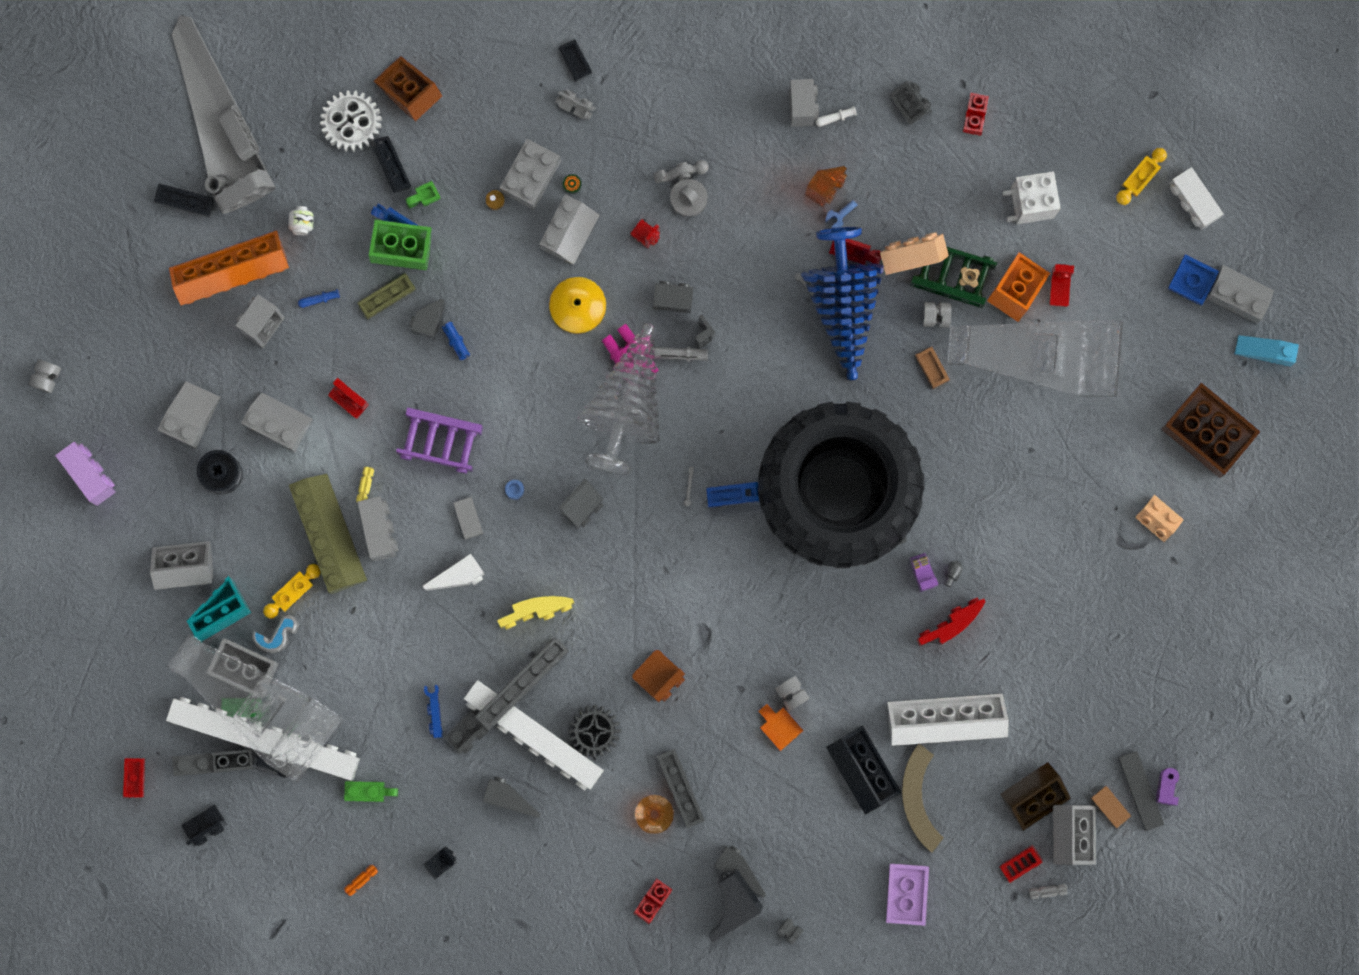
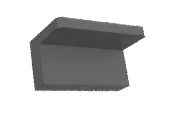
M703 315L699 316L698 323L704 331L695 337V345L698 349L703 348L715 339V331Z

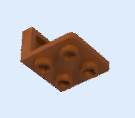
M655 650L633 673L632 678L659 703L661 700L665 702L672 695L670 691L674 686L678 688L685 681L683 678L685 673L674 665L661 651Z

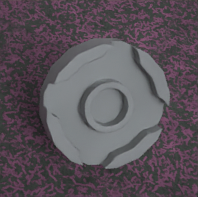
M681 180L671 190V206L681 216H697L703 212L707 205V191L696 180Z

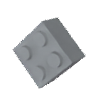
M813 79L790 81L791 127L813 126L814 121L818 119L819 107L818 103H815L818 89L817 85H814Z

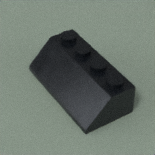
M863 725L826 747L865 815L902 793Z

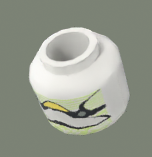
M297 206L296 210L289 212L288 228L295 235H307L313 229V213L308 211L307 207Z

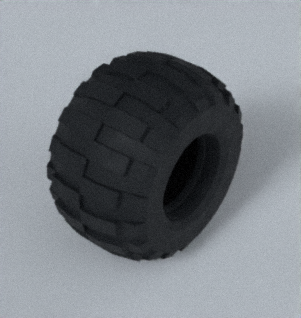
M846 401V403L834 404L833 402H827L794 415L772 437L760 465L758 498L761 510H763L767 520V525L773 535H776L784 544V547L794 555L797 554L808 560L807 562L818 566L850 568L862 564L866 565L891 552L911 530L919 515L923 503V490L925 489L924 473H922L920 465L921 458L917 448L912 446L907 438L908 434L899 424L896 425L886 417L887 414L875 408L871 410L862 407L861 403ZM830 457H847L856 461L865 469L870 479L871 496L867 506L860 514L848 520L836 521L823 517L812 507L807 496L806 485L810 472L819 462ZM876 472L880 473L887 492L885 499L878 483Z

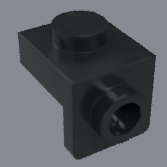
M445 846L423 865L432 877L437 879L458 861L455 853Z

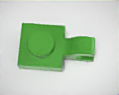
M430 181L415 188L417 194L407 198L406 203L409 209L419 203H422L423 207L440 200L441 197L433 181Z

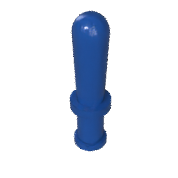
M336 289L327 293L324 291L319 295L301 298L298 301V305L301 308H305L320 302L327 303L328 300L340 298L339 290Z

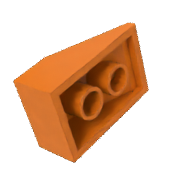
M1019 252L987 301L1019 322L1031 306L1050 273Z

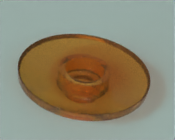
M646 796L636 807V822L647 833H662L673 822V807L663 796ZM652 811L658 812L657 818L651 817Z

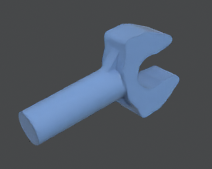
M852 200L839 212L830 210L827 213L825 222L835 218L837 222L832 228L842 227L843 217L858 206L857 203Z

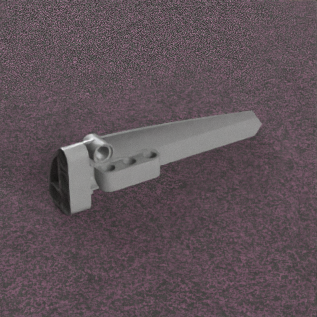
M179 15L172 32V38L183 73L208 178L205 181V188L214 195L221 213L226 214L264 197L276 187L258 154L260 151L192 18Z

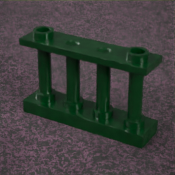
M947 247L949 256L944 259L938 280L935 282L928 280L927 275L930 265L922 266L920 274L912 278L911 287L982 309L987 298L983 297L981 293L989 268L994 270L998 262H995L993 258L983 256L982 258ZM953 257L964 260L962 268L966 267L969 269L971 263L982 266L978 277V285L972 293L964 291V286L960 285L961 271L956 286H946L947 283L945 281Z

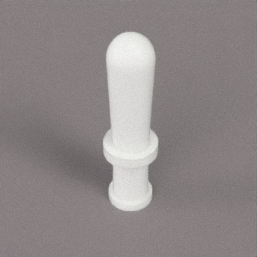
M854 106L843 111L840 109L839 112L818 117L815 123L821 127L840 119L843 121L846 117L857 115Z

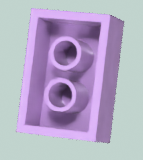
M73 442L55 455L89 502L98 506L116 492L113 489L115 486L113 481L101 473L104 471L97 461L95 462L94 459L90 458L92 453L82 443L79 445Z

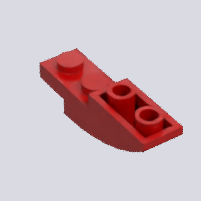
M977 597L968 601L969 606L963 609L960 605L950 610L952 614L947 616L950 623L948 624L945 621L936 625L937 630L931 632L928 629L919 634L920 638L916 639L919 647L936 638L939 644L942 645L957 636L977 617L986 602L985 599L979 600Z

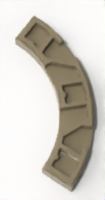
M917 744L905 768L902 781V802L907 821L915 836L932 853L944 838L929 821L922 800L923 777L934 755L921 744Z

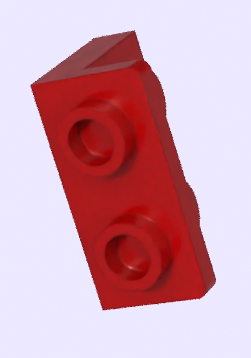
M337 378L333 382L335 387L328 396L355 419H358L369 404Z

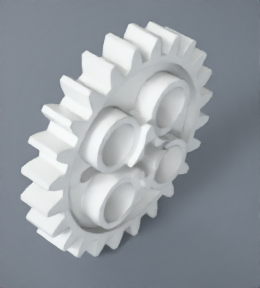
M347 90L346 96L339 92L340 98L333 95L334 102L327 101L329 108L323 107L326 114L320 115L324 119L320 124L325 127L322 129V132L328 133L325 136L326 140L332 139L331 145L333 146L337 143L339 150L344 146L345 152L348 151L349 147L355 152L357 146L360 150H363V144L369 147L368 141L375 139L373 135H379V131L376 128H382L381 124L378 123L382 120V117L376 116L381 113L379 109H375L377 106L376 102L371 103V97L365 99L364 93L358 96L356 90L353 95ZM357 105L358 109L356 111H349L350 106ZM336 116H342L343 118L340 122L336 123L333 121ZM351 118L352 120H354V123L351 124L350 122H348V119ZM362 120L369 121L367 126H360ZM351 130L354 132L353 135L349 138L344 137L345 132Z

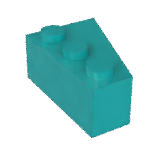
M230 576L225 578L224 583L217 590L215 589L212 593L213 595L187 620L195 638L200 642L251 613L237 585Z

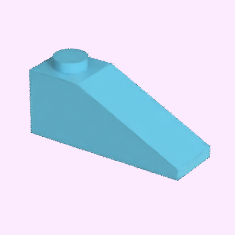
M1239 335L1234 354L1290 367L1296 362L1299 344Z

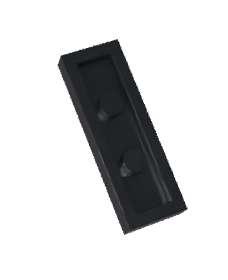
M389 136L373 139L370 142L393 193L408 190L411 187L410 181Z
M160 183L154 198V202L157 204L210 217L215 200L213 197Z

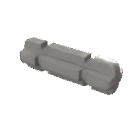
M1060 884L1057 887L1053 885L1039 887V889H1029L1030 899L1057 896V894L1066 895L1068 893L1066 884Z

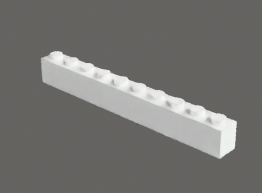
M181 696L179 700L173 699L166 719L168 722L351 781L354 779L360 758L356 757L357 753L348 750L342 753L337 751L338 747L329 744L323 747L319 745L320 741L311 738L308 741L301 740V735L290 732V735L282 733L283 729L274 726L270 730L264 728V723L253 720V723L245 721L246 717L236 714L233 718L227 716V711L218 708L216 712L208 710L209 705L198 702L196 706L190 704V699Z

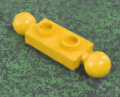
M1163 148L1154 149L1152 159L1146 156L1122 184L1126 190H1121L1117 193L1116 200L1119 204L1127 205L1131 201V194L1137 197L1160 170L1161 167L1157 163L1165 161L1167 153Z
M317 564L308 565L304 575L300 571L297 572L271 597L275 602L265 605L263 609L264 616L273 619L278 615L280 607L285 612L313 586L309 580L320 576L319 566Z

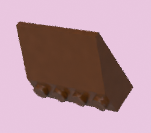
M1203 383L1197 386L1161 428L1163 432L1219 478L1229 471L1261 432Z

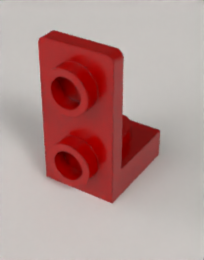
M641 219L630 235L646 248H649L659 241L660 226L656 224L652 227Z
M1055 264L1052 268L1050 306H1069L1071 276L1074 274V265Z

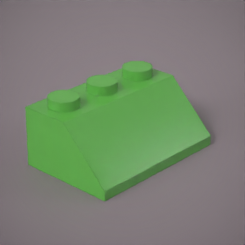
M375 220L369 250L370 263L427 271L432 227Z

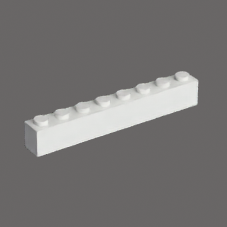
M477 680L464 698L467 701L465 705L473 711L476 709L481 711L497 694ZM515 706L497 722L499 724L497 726L498 729L505 734L508 731L515 735L512 739L521 745L525 742L530 746L528 749L537 757L539 754L543 755L546 758L544 762L553 768L557 765L562 769L560 773L568 779L572 776L578 780L576 785L583 790L587 788L591 790L604 772L603 769Z

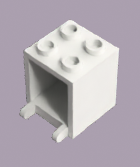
M1054 171L1016 177L1010 188L1011 190L1002 192L1003 196L1012 195L1015 216L1007 217V222L1016 221L1017 224L1054 219L1061 209Z

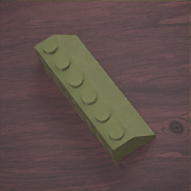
M328 474L305 478L290 484V491L328 592L334 594L367 581Z

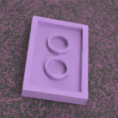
M889 864L886 923L925 926L929 866Z

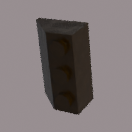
M1049 762L1000 794L1006 807L1023 831L1051 813L1053 805H1063L1071 799L1060 775Z

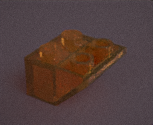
M841 166L817 171L807 185L805 195L822 207L826 203L830 205L836 196V189H841L846 182L848 176L846 175L847 168Z

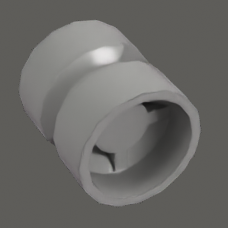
M924 302L922 326L934 327L937 324L939 327L950 328L951 303H939V305H936L934 302Z
M38 359L34 367L36 373L31 375L28 385L52 393L56 384L54 379L58 378L61 368Z
M796 676L775 688L780 698L785 699L784 704L789 712L810 699L805 689L800 688L801 683Z

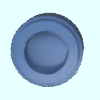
M511 480L505 486V493L510 499L517 500L523 496L524 486L518 480Z

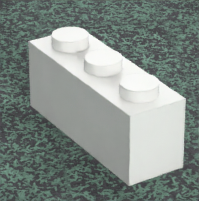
M1192 167L1169 183L1172 193L1175 196L1178 195L1182 201L1181 206L1192 216L1193 224L1201 230L1223 215V212Z

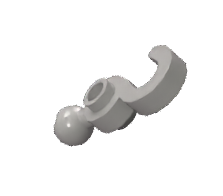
M699 160L692 166L687 165V162L677 164L676 168L667 173L664 170H660L654 173L653 176L655 183L667 182L675 178L685 180L691 178L690 175L695 172L700 175L705 174L709 165L704 160Z

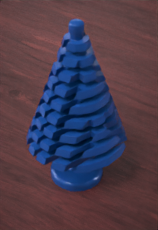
M838 227L816 232L817 239L834 241L836 266L834 268L831 266L822 267V271L812 269L809 270V273L802 272L801 276L804 281L811 282V285L806 284L809 292L815 293L813 294L814 296H810L812 302L823 303L815 307L817 313L830 315V317H820L824 325H834L832 328H825L827 335H840V337H835L830 342L834 347H845L835 350L837 357H847V360L840 361L842 368H847V379L853 381L858 378L856 367L861 366L862 359H854V356L863 355L865 350L864 347H854V345H861L867 342L868 336H857V334H862L865 331L868 332L870 329V324L863 322L864 320L870 321L873 312L864 311V309L870 310L875 308L876 301L868 299L878 295L879 289L872 287H875L876 284L880 285L881 277L876 275L877 273H883L884 266L867 263V266L849 264L850 267H848L845 240L860 236L862 228Z

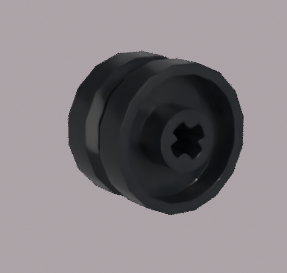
M213 450L206 453L199 460L197 477L199 482L210 492L217 495H226L233 492L240 485L243 478V470L240 462L230 453L223 450ZM219 470L222 471L221 475L217 474Z

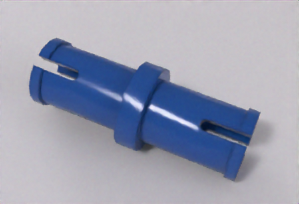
M448 322L445 326H442V330H444L449 339L448 343L450 347L454 348L459 360L461 361L469 357L470 353L463 343L464 339L461 335L459 336L453 322Z

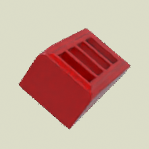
M1032 844L1004 862L999 868L1009 883L1043 863V859ZM1028 853L1032 854L1033 858L1035 859L1034 862L1031 861L1030 857L1028 856ZM1022 857L1025 858V860L1029 864L1028 866H1025V864L1021 860ZM1015 861L1018 862L1022 870H1018L1014 864ZM1010 865L1012 867V869L1015 872V875L1011 874L1007 866Z

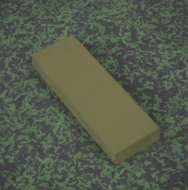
M404 273L357 304L366 318L370 319L415 291L416 288L407 274Z

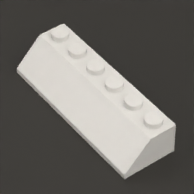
M1003 694L887 702L892 746L1008 737L1009 720Z

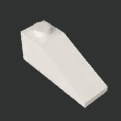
M469 554L423 585V588L429 591L467 586L471 583L476 585L483 580L482 576L485 574L474 557Z

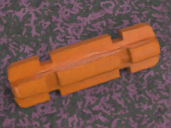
M370 865L366 868L365 872L363 871L352 881V884H348L344 888L347 895L352 896L357 889H360L370 880L371 876L378 873L377 868L374 865Z

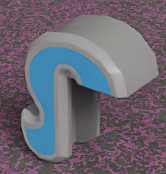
M291 615L282 616L271 639L253 631V642L259 649L265 652L279 653L287 647L289 642L288 632L292 634L297 633L299 623Z

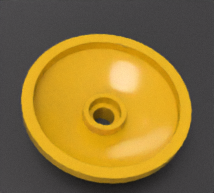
M572 277L562 281L553 290L549 301V309L552 319L561 329L570 333L581 334L593 330L600 324L606 312V299L601 288L592 280L583 277ZM580 300L581 304L579 306L574 305V301Z

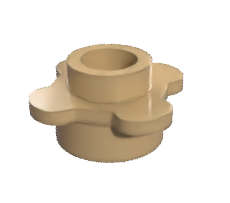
M962 268V277L959 280L960 285L976 287L978 285L977 278L980 274L979 270Z

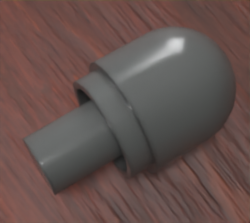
M952 561L948 564L945 570L946 579L943 583L945 586L951 587L952 582L959 579L963 570L960 562Z

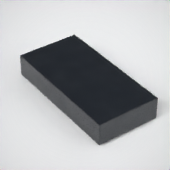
M575 39L558 47L575 82L592 74V70Z

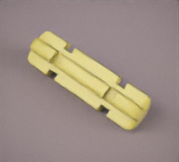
M371 467L363 468V477H361L358 490L360 493L357 494L356 502L368 499L367 494H369L371 487V477L374 474V469Z

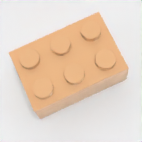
M937 232L925 235L926 237L921 239L917 236L907 239L908 241L902 244L901 241H896L885 246V250L880 252L885 274L897 273L943 261L949 256L943 234L937 235Z

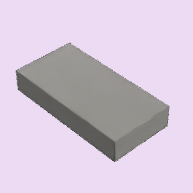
M472 497L454 502L453 504L465 540L484 534Z

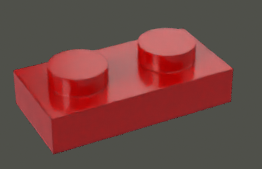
M124 758L123 797L144 798L145 758Z

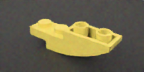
M559 596L532 598L513 604L512 607L515 612L497 621L501 629L505 627L508 630L516 626L515 622L523 619L525 622L534 618L533 614L537 613L539 619L543 618L544 621L551 619L555 616V612L560 610L562 613L572 609V605L575 603L572 598Z

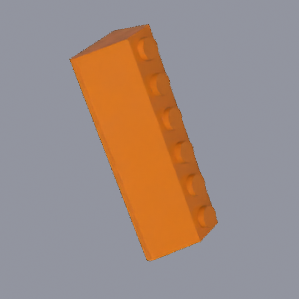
M274 231L170 267L169 271L173 290L180 306L202 298L211 297L213 294L222 291H228L233 287L245 285L250 281L263 279L267 275L280 273L289 268L278 232Z

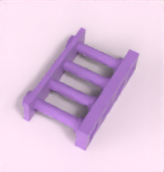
M407 407L406 416L410 418L409 421L411 423L404 450L399 448L396 450L401 459L411 461L412 458L441 464L456 468L457 472L467 474V471H473V467L467 465L474 437L477 434L482 435V425ZM421 421L428 422L429 426L423 454L411 452L417 427ZM441 425L447 427L448 433L442 457L437 458L430 456L436 430ZM458 430L466 431L460 463L449 461L455 432H458Z

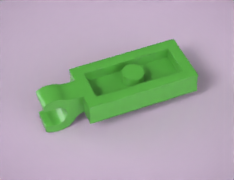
M345 781L344 801L384 802V796H398V788H385V782Z

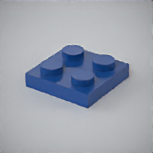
M1185 254L1167 289L1202 306L1219 271Z

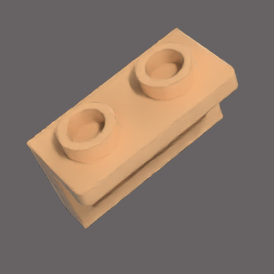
M1155 495L1136 515V519L1163 542L1176 531L1184 520Z

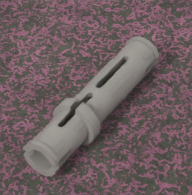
M651 346L650 358L686 360V362L691 360L708 361V349Z

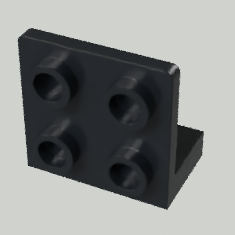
M213 805L182 824L181 827L189 838L186 844L196 847L207 842L208 836H216L224 831L223 827L228 824L217 806Z

